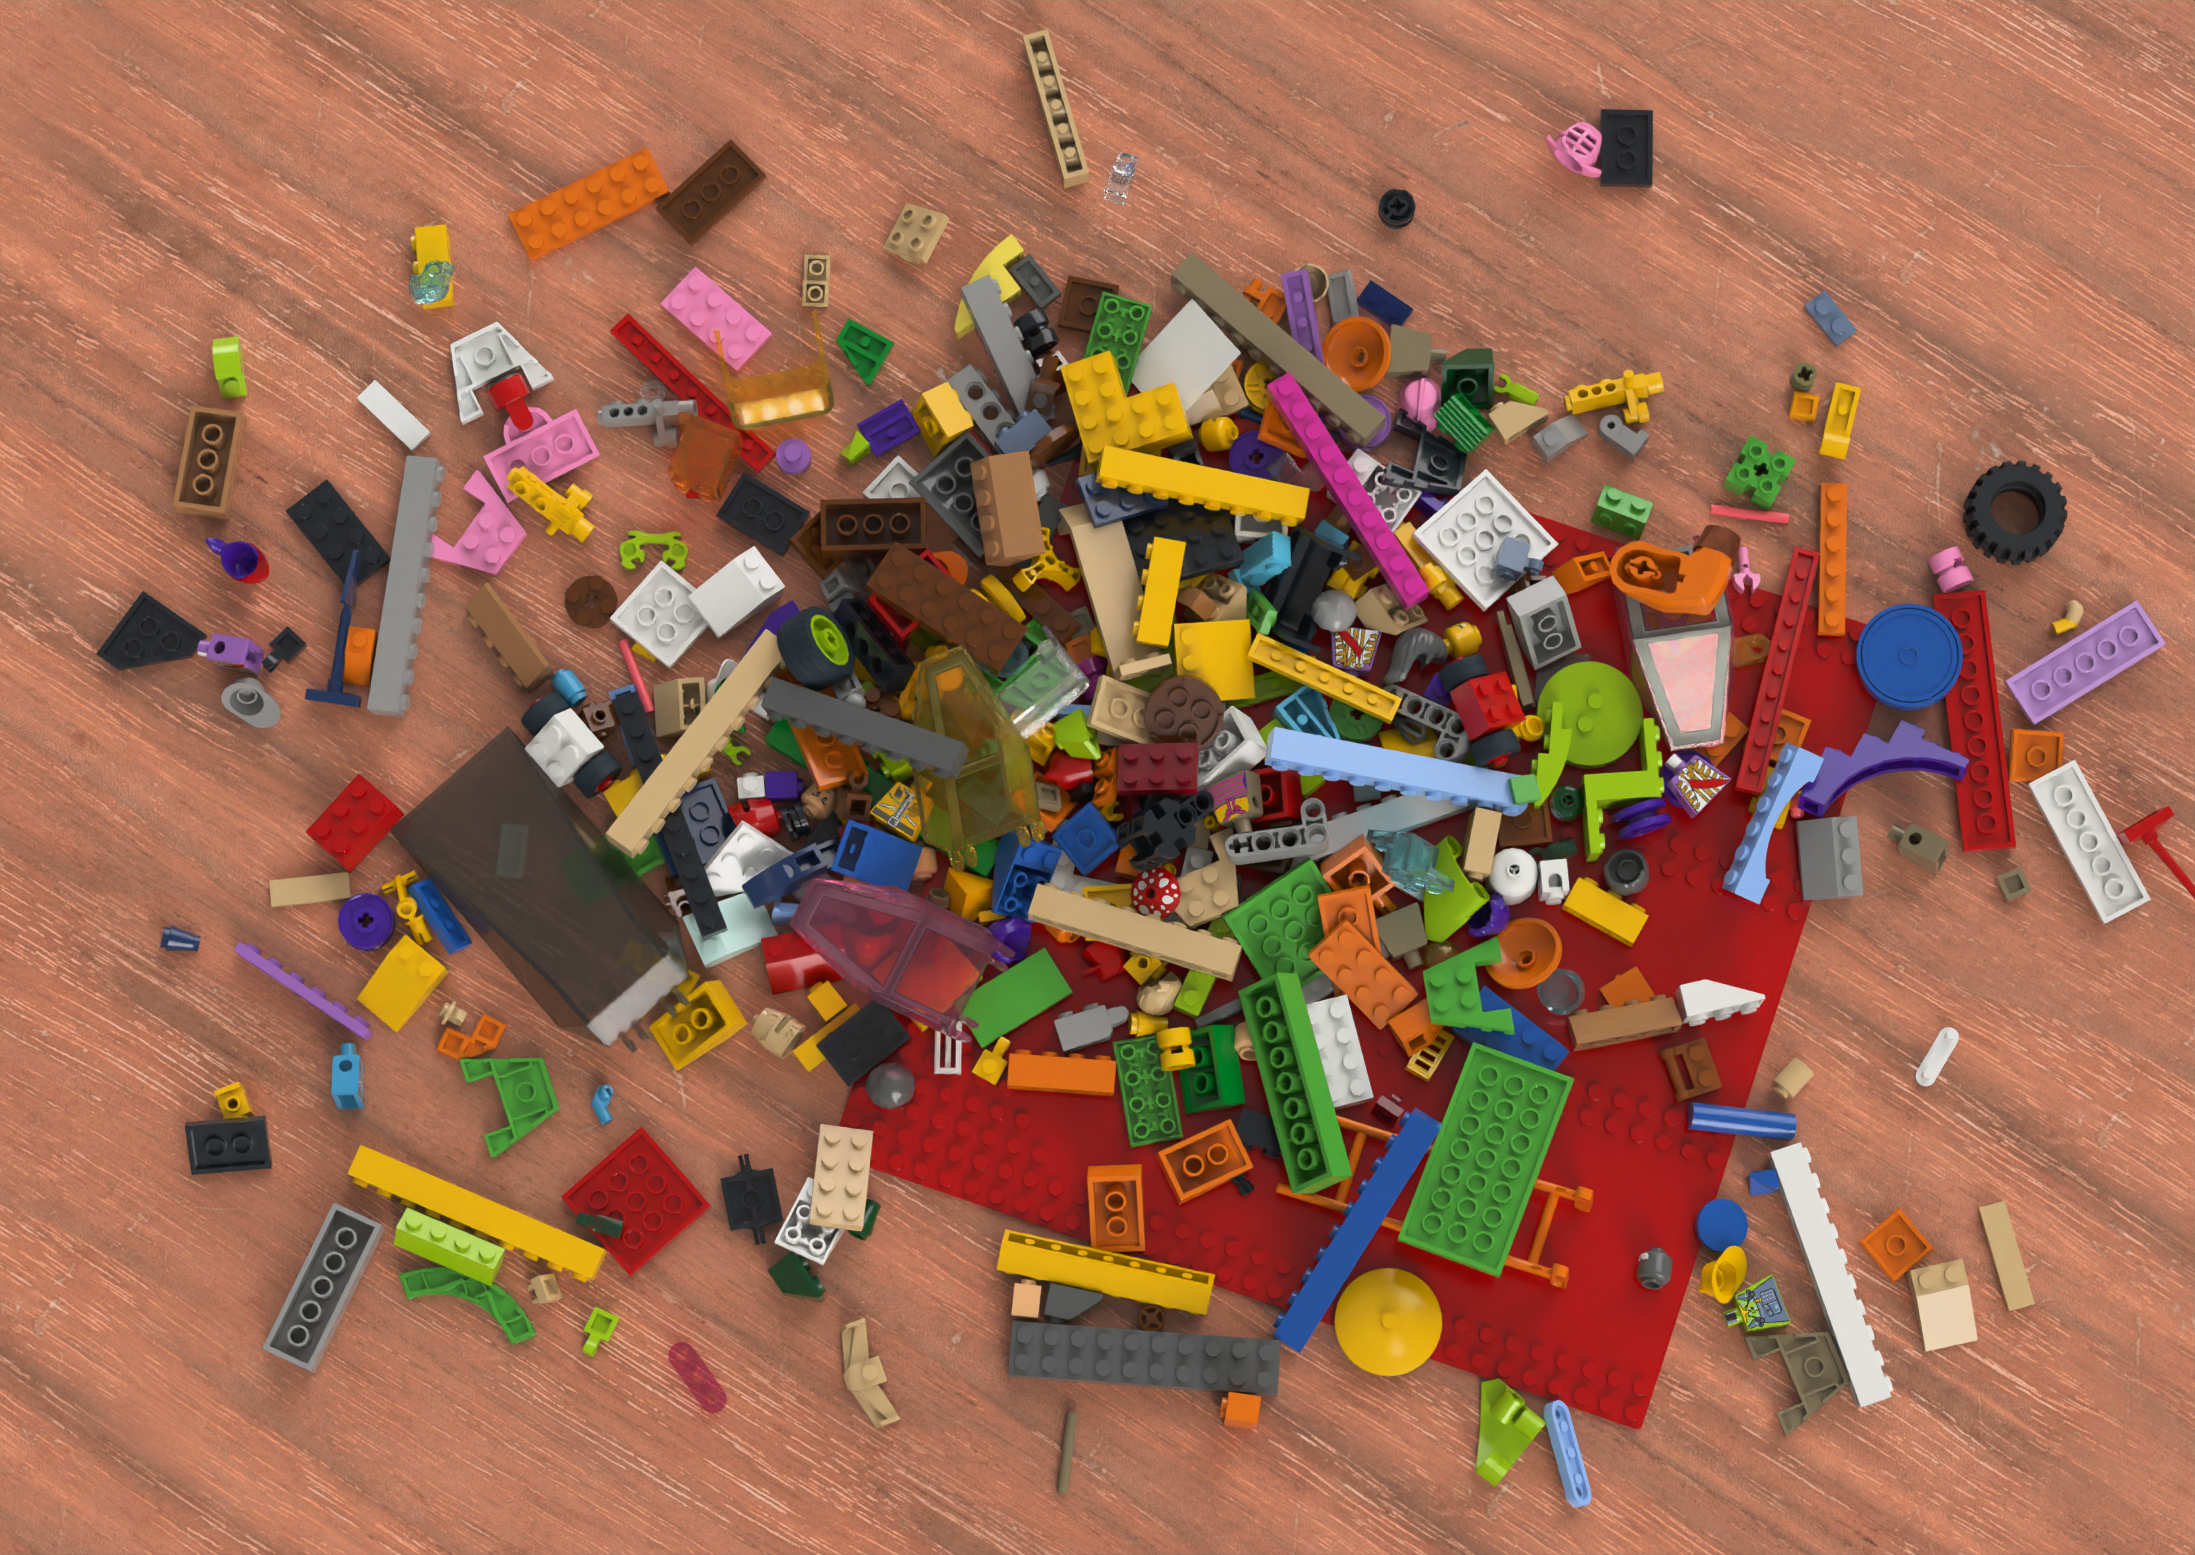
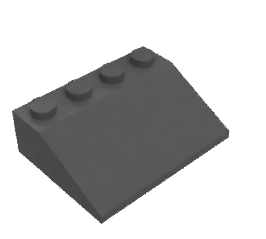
M966 431L915 476L909 484L921 497L926 498L928 505L980 559L985 553L970 463L990 455Z

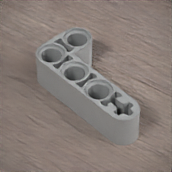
M1388 685L1383 689L1404 700L1403 704L1400 703L1396 711L1397 714L1424 724L1425 727L1441 733L1434 749L1438 759L1460 764L1464 762L1474 740H1469L1466 730L1458 734V729L1463 723L1457 712L1397 685ZM1421 704V710L1414 714L1416 706ZM1443 714V720L1436 724L1437 717ZM1454 748L1453 754L1447 758L1448 750Z
M1317 798L1305 800L1301 806L1303 825L1230 836L1225 842V850L1229 861L1235 865H1243L1325 852L1330 845L1324 804ZM1312 809L1320 810V814L1317 817L1311 818L1307 816V813ZM1315 834L1324 836L1321 842L1314 843L1310 841L1311 837ZM1288 838L1298 840L1294 846L1288 847L1284 845L1285 840ZM1261 842H1269L1271 844L1267 850H1259L1257 847ZM1248 844L1252 845L1253 852L1249 851L1250 848ZM1235 847H1241L1240 853H1235Z

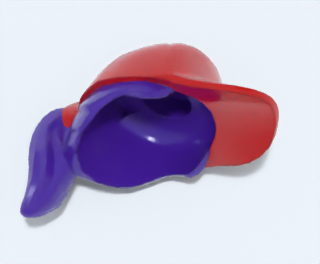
M218 538L205 539L209 549L213 553L220 555L224 570L234 580L246 584H257L268 577L269 563L267 558L255 545L244 541L227 544Z

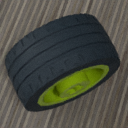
M816 606L804 609L786 620L778 629L777 645L781 657L794 677L808 689L813 691L824 690L846 677L853 670L855 657L850 640L838 621L824 609Z

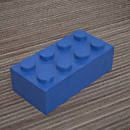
M1486 986L1479 992L1482 1011L1488 1012L1511 1008L1515 1034H1504L1503 1031L1496 1030L1487 1032L1481 1031V1028L1467 1026L1465 1028L1452 1027L1450 1031L1470 1047L1475 1042L1552 1071L1559 1067L1569 1053L1567 1048Z

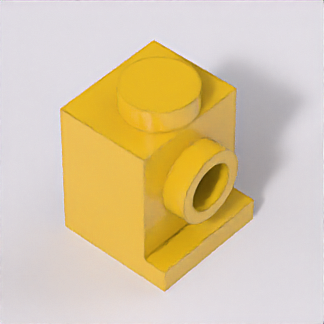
M239 1081L214 1091L224 1119L253 1115L244 1087ZM237 1100L238 1106L230 1109V1101Z

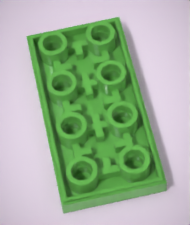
M1102 292L1084 359L1111 351L1116 359L1127 397L1153 305Z
M1043 948L959 999L954 1004L983 1049L1001 1036L1006 1035L1070 996L1073 992L1047 950Z
M1156 1035L1113 1042L1130 1148L1183 1139L1172 1071H1162L1159 1056L1163 1053V1050L1158 1048Z

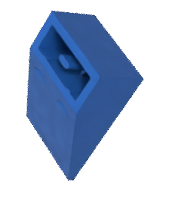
M849 819L830 871L906 897L923 847Z
M1005 829L995 854L991 911L1009 917L1019 916L1028 922L1035 923V921L1028 919V911L1037 884L1044 885L1051 882L1063 849L1046 839Z

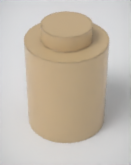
M1794 1057L1773 1080L1775 1084L1773 1089L1782 1098L1786 1099L1788 1096L1793 1099L1814 1076V1073L1806 1064Z

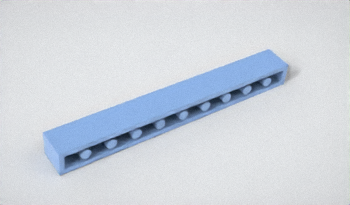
M1274 727L1268 735L1265 765L1272 766L1274 770L1287 771L1290 769L1298 771V774L1303 776L1316 774L1324 776L1323 778L1329 781L1346 780L1354 786H1364L1366 784L1375 786V789L1380 791L1397 790L1405 796L1422 795L1426 796V799L1430 801H1441L1443 799L1452 801L1451 803L1456 806H1467L1468 804L1487 810L1503 811L1502 813L1507 816H1518L1528 806V803L1513 804L1508 779L1520 775Z

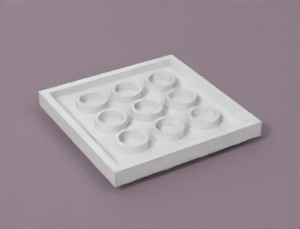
M1487 469L1411 536L1483 612L1507 592L1523 575L1527 574L1523 571L1517 581H1506L1499 578L1497 574L1492 573L1500 545L1506 536L1530 544L1531 547L1527 557L1543 560L1558 545L1549 533Z

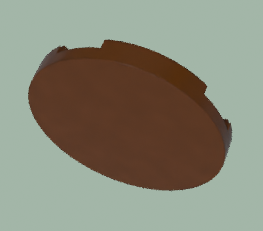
M1071 422L1069 424L1070 427L1063 424L1055 428L1035 443L1036 446L1029 451L1032 470L1036 468L1044 469L1049 461L1064 453L1073 444L1080 434L1078 427Z
M1180 675L1162 681L1151 691L1145 703L1144 722L1149 736L1155 743L1198 742L1199 750L1205 749L1217 738L1223 725V706L1218 693L1206 681L1194 676Z

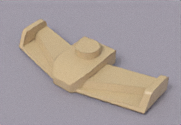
M862 1318L842 1326L840 1331L844 1363L843 1377L847 1389L852 1392L876 1429L901 1420L879 1387L880 1384L888 1382L879 1356L869 1359L866 1319Z

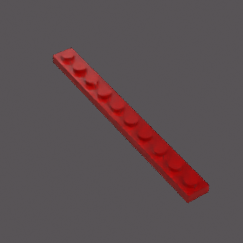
M1796 546L1793 549L1734 790L1756 796H1761L1820 556L1819 552Z

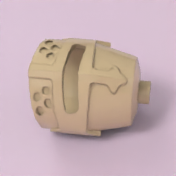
M768 1007L760 1015L756 1014L751 1021L754 1024L751 1035L766 1050L781 1059L789 1055L806 1028V1025L788 1013Z

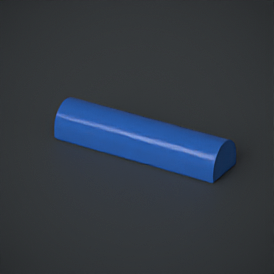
M1694 1102L1689 1103L1687 1129L1787 1141L1793 1140L1797 1125L1795 1114Z

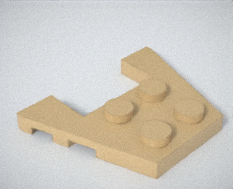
M1231 828L1209 836L1219 861L1176 878L1180 885L1181 896L1180 903L1174 913L1189 929L1217 919L1239 906L1236 865L1229 861L1225 850L1226 840L1233 835Z

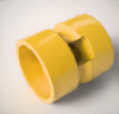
M1189 1027L1171 1028L1156 1033L1158 1048L1163 1050V1053L1159 1056L1162 1071L1181 1070L1196 1065L1194 1050L1189 1048V1045L1192 1043ZM1181 1049L1182 1051L1181 1053L1171 1054V1050Z

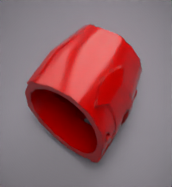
M768 798L748 799L747 808H744L741 802L727 806L736 827L743 820L769 838H773L782 832L780 821L784 819L781 811H776L774 804Z

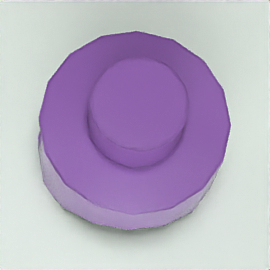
M790 438L784 440L776 450L778 467L785 474H802L811 466L812 457L809 447L800 439Z

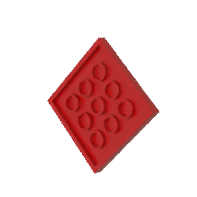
M642 1126L561 1196L630 1277L637 1273L712 1207Z

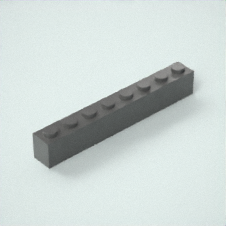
M775 677L772 678L761 704V707L767 712L766 716L775 721L781 722L782 719L791 721L790 724L798 729L805 730L806 727L814 729V733L821 737L828 738L831 735L837 737L840 743L847 746H852L853 743L860 745L862 750L870 754L880 752L886 754L885 757L897 763H900V760L909 762V766L920 771H924V768L930 769L934 775L943 779H948V776L958 778L969 752L967 746L961 741Z

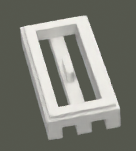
M953 1021L951 1025L956 1026V1068H951V1027L946 1032L945 1068H940L941 1029L935 1027L934 1074L961 1075L962 1021Z

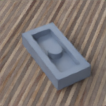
M1825 290L1804 305V310L1835 348L1856 333L1857 329Z

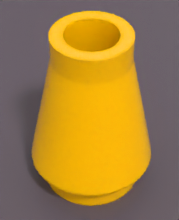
M1141 1011L1129 1014L1128 1032L1129 1034H1135V1037L1156 1034L1159 1031L1168 1029L1167 1017L1151 1015Z

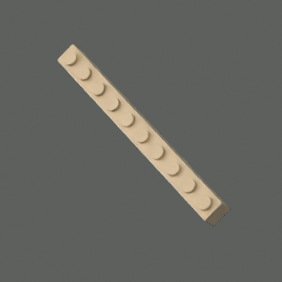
M767 629L764 630L606 832L607 841L631 858H634L637 853L642 854L649 844L648 839L653 833L657 834L665 824L664 819L668 813H674L681 804L680 798L682 795L694 788L697 783L696 778L700 772H706L714 760L712 757L718 750L721 752L729 742L728 737L732 731H738L745 721L744 716L749 710L753 711L761 701L760 696L765 689L768 690L772 678H777L776 675L779 671L787 668L779 652L776 635Z

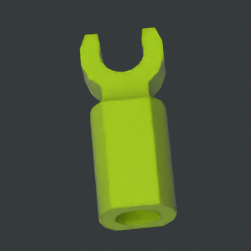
M1500 374L1499 379L1504 381L1506 386L1499 388L1494 385L1493 392L1495 394H1506L1509 396V399L1515 402L1535 406L1540 394L1519 383L1514 384L1509 376Z

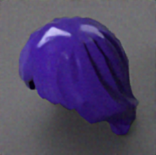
M1499 893L1489 894V901L1471 916L1467 926L1469 927L1468 933L1470 936L1478 938L1484 935L1494 936L1506 929L1510 918V909L1502 895Z
M1019 916L999 919L991 923L985 936V940L993 943L989 953L1004 964L1022 962L1029 946L1028 942L1031 939V924Z

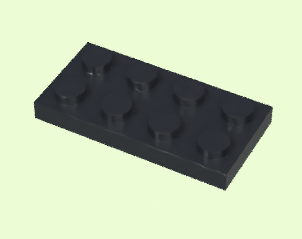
M327 479L286 510V513L343 584H345L353 550H359L357 587L390 562L391 558Z

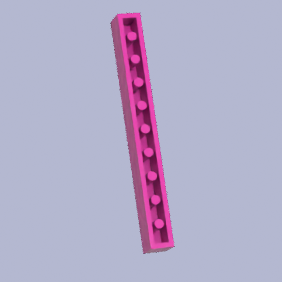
M1288 372L1269 383L1266 394L1404 610L1406 611L1428 598L1430 590L1292 374Z

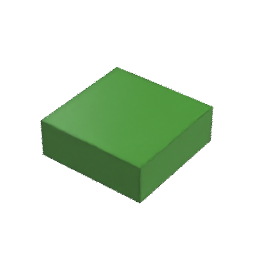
M1535 774L1508 779L1514 805L1541 800Z

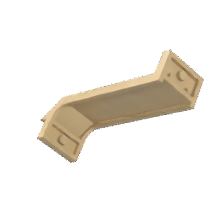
M1084 503L1059 509L1061 521L1057 525L1060 536L1070 534L1113 679L1123 682L1158 672H1165L1172 664L1169 653L1162 655L1160 648L1135 644L1136 637L1132 636L1134 620L1139 621L1141 611L1136 610L1138 596L1144 595L1122 521L1094 529Z

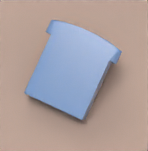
M782 897L775 899L772 911L773 924L795 926L805 904L782 903Z

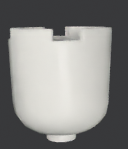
M1516 848L1502 850L1493 857L1491 873L1484 880L1486 890L1490 894L1499 893L1502 895L1507 905L1521 904L1531 896L1536 888L1538 878L1537 864L1532 856L1524 850Z

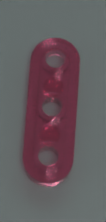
M686 1342L674 1344L669 1351V1361L697 1401L709 1413L722 1411L727 1404V1395L697 1352ZM685 1351L687 1353L686 1359L679 1360L677 1358L678 1352ZM696 1372L702 1374L700 1382L693 1381V1375ZM711 1394L718 1396V1401L715 1404L708 1402V1397Z

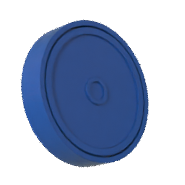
M1918 604L1892 606L1875 615L1863 629L1855 655L1856 670L1866 691L1881 704L1902 711L1925 709L1947 696L1959 677L1963 660L1961 641L1953 625L1939 612Z

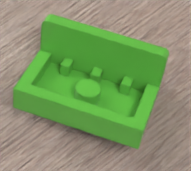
M1604 485L1591 523L1635 540H1640L1653 502Z

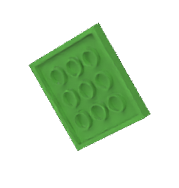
M1310 857L1240 903L1238 907L1221 916L1238 941V944L1242 946V950L1261 980L1277 972L1297 973L1301 988H1303L1324 973L1308 957L1307 953L1324 938L1317 895L1330 893L1332 890Z

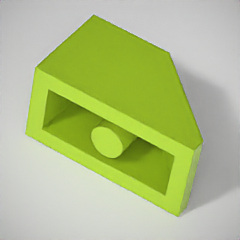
M1081 708L1054 723L1056 735L1053 737L1061 750L1065 749L1071 757L1095 760L1101 758L1095 729L1086 726L1088 717Z

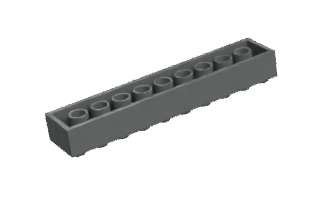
M1012 1321L1008 1376L1009 1378L1216 1393L1234 1392L1277 1397L1281 1340Z

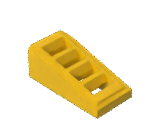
M1441 1030L1438 1036L1446 1040L1445 1044L1443 1045L1436 1040L1432 1042V1045L1441 1049L1439 1054L1425 1047L1411 1057L1405 1070L1427 1083L1429 1082L1455 1038L1444 1030ZM1424 1051L1436 1058L1435 1061L1432 1062L1420 1055L1421 1052ZM1418 1059L1430 1066L1429 1071L1415 1064L1416 1060Z

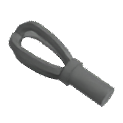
M1395 714L1391 724L1400 731L1406 741L1417 745L1422 740H1426L1424 724ZM1408 723L1420 727L1421 732L1409 726ZM1405 730L1411 733L1412 735L1418 737V739L1413 740L1412 738H1410L1406 734Z

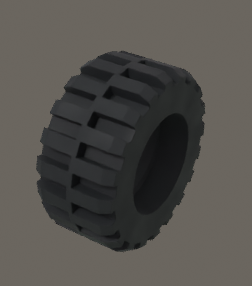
M2011 461L2003 462L2001 466L1994 465L1985 474L1983 473L1971 488L1964 503L1963 523H1967V528L1965 529L1967 536H1972L1974 539L1973 546L1976 549L1981 547L1985 551L1983 554L1985 557L1990 559L1991 556L1997 558V562L2005 564L2006 561H2011L2012 565H2020L2022 561L2030 563L2035 561L2038 556L2042 557L2046 554L2063 532L2068 512L2065 510L2067 504L2066 497L2060 494L2062 487L2059 482L2054 484L2051 481L2052 474L2048 471L2043 474L2039 471L2040 466L2036 464L2028 467L2026 466V461H2018L2016 464H2012ZM2018 492L2032 500L2038 510L2039 520L2037 526L2031 532L2020 535L2012 534L2003 530L1995 522L1991 506L1993 500L2000 493Z

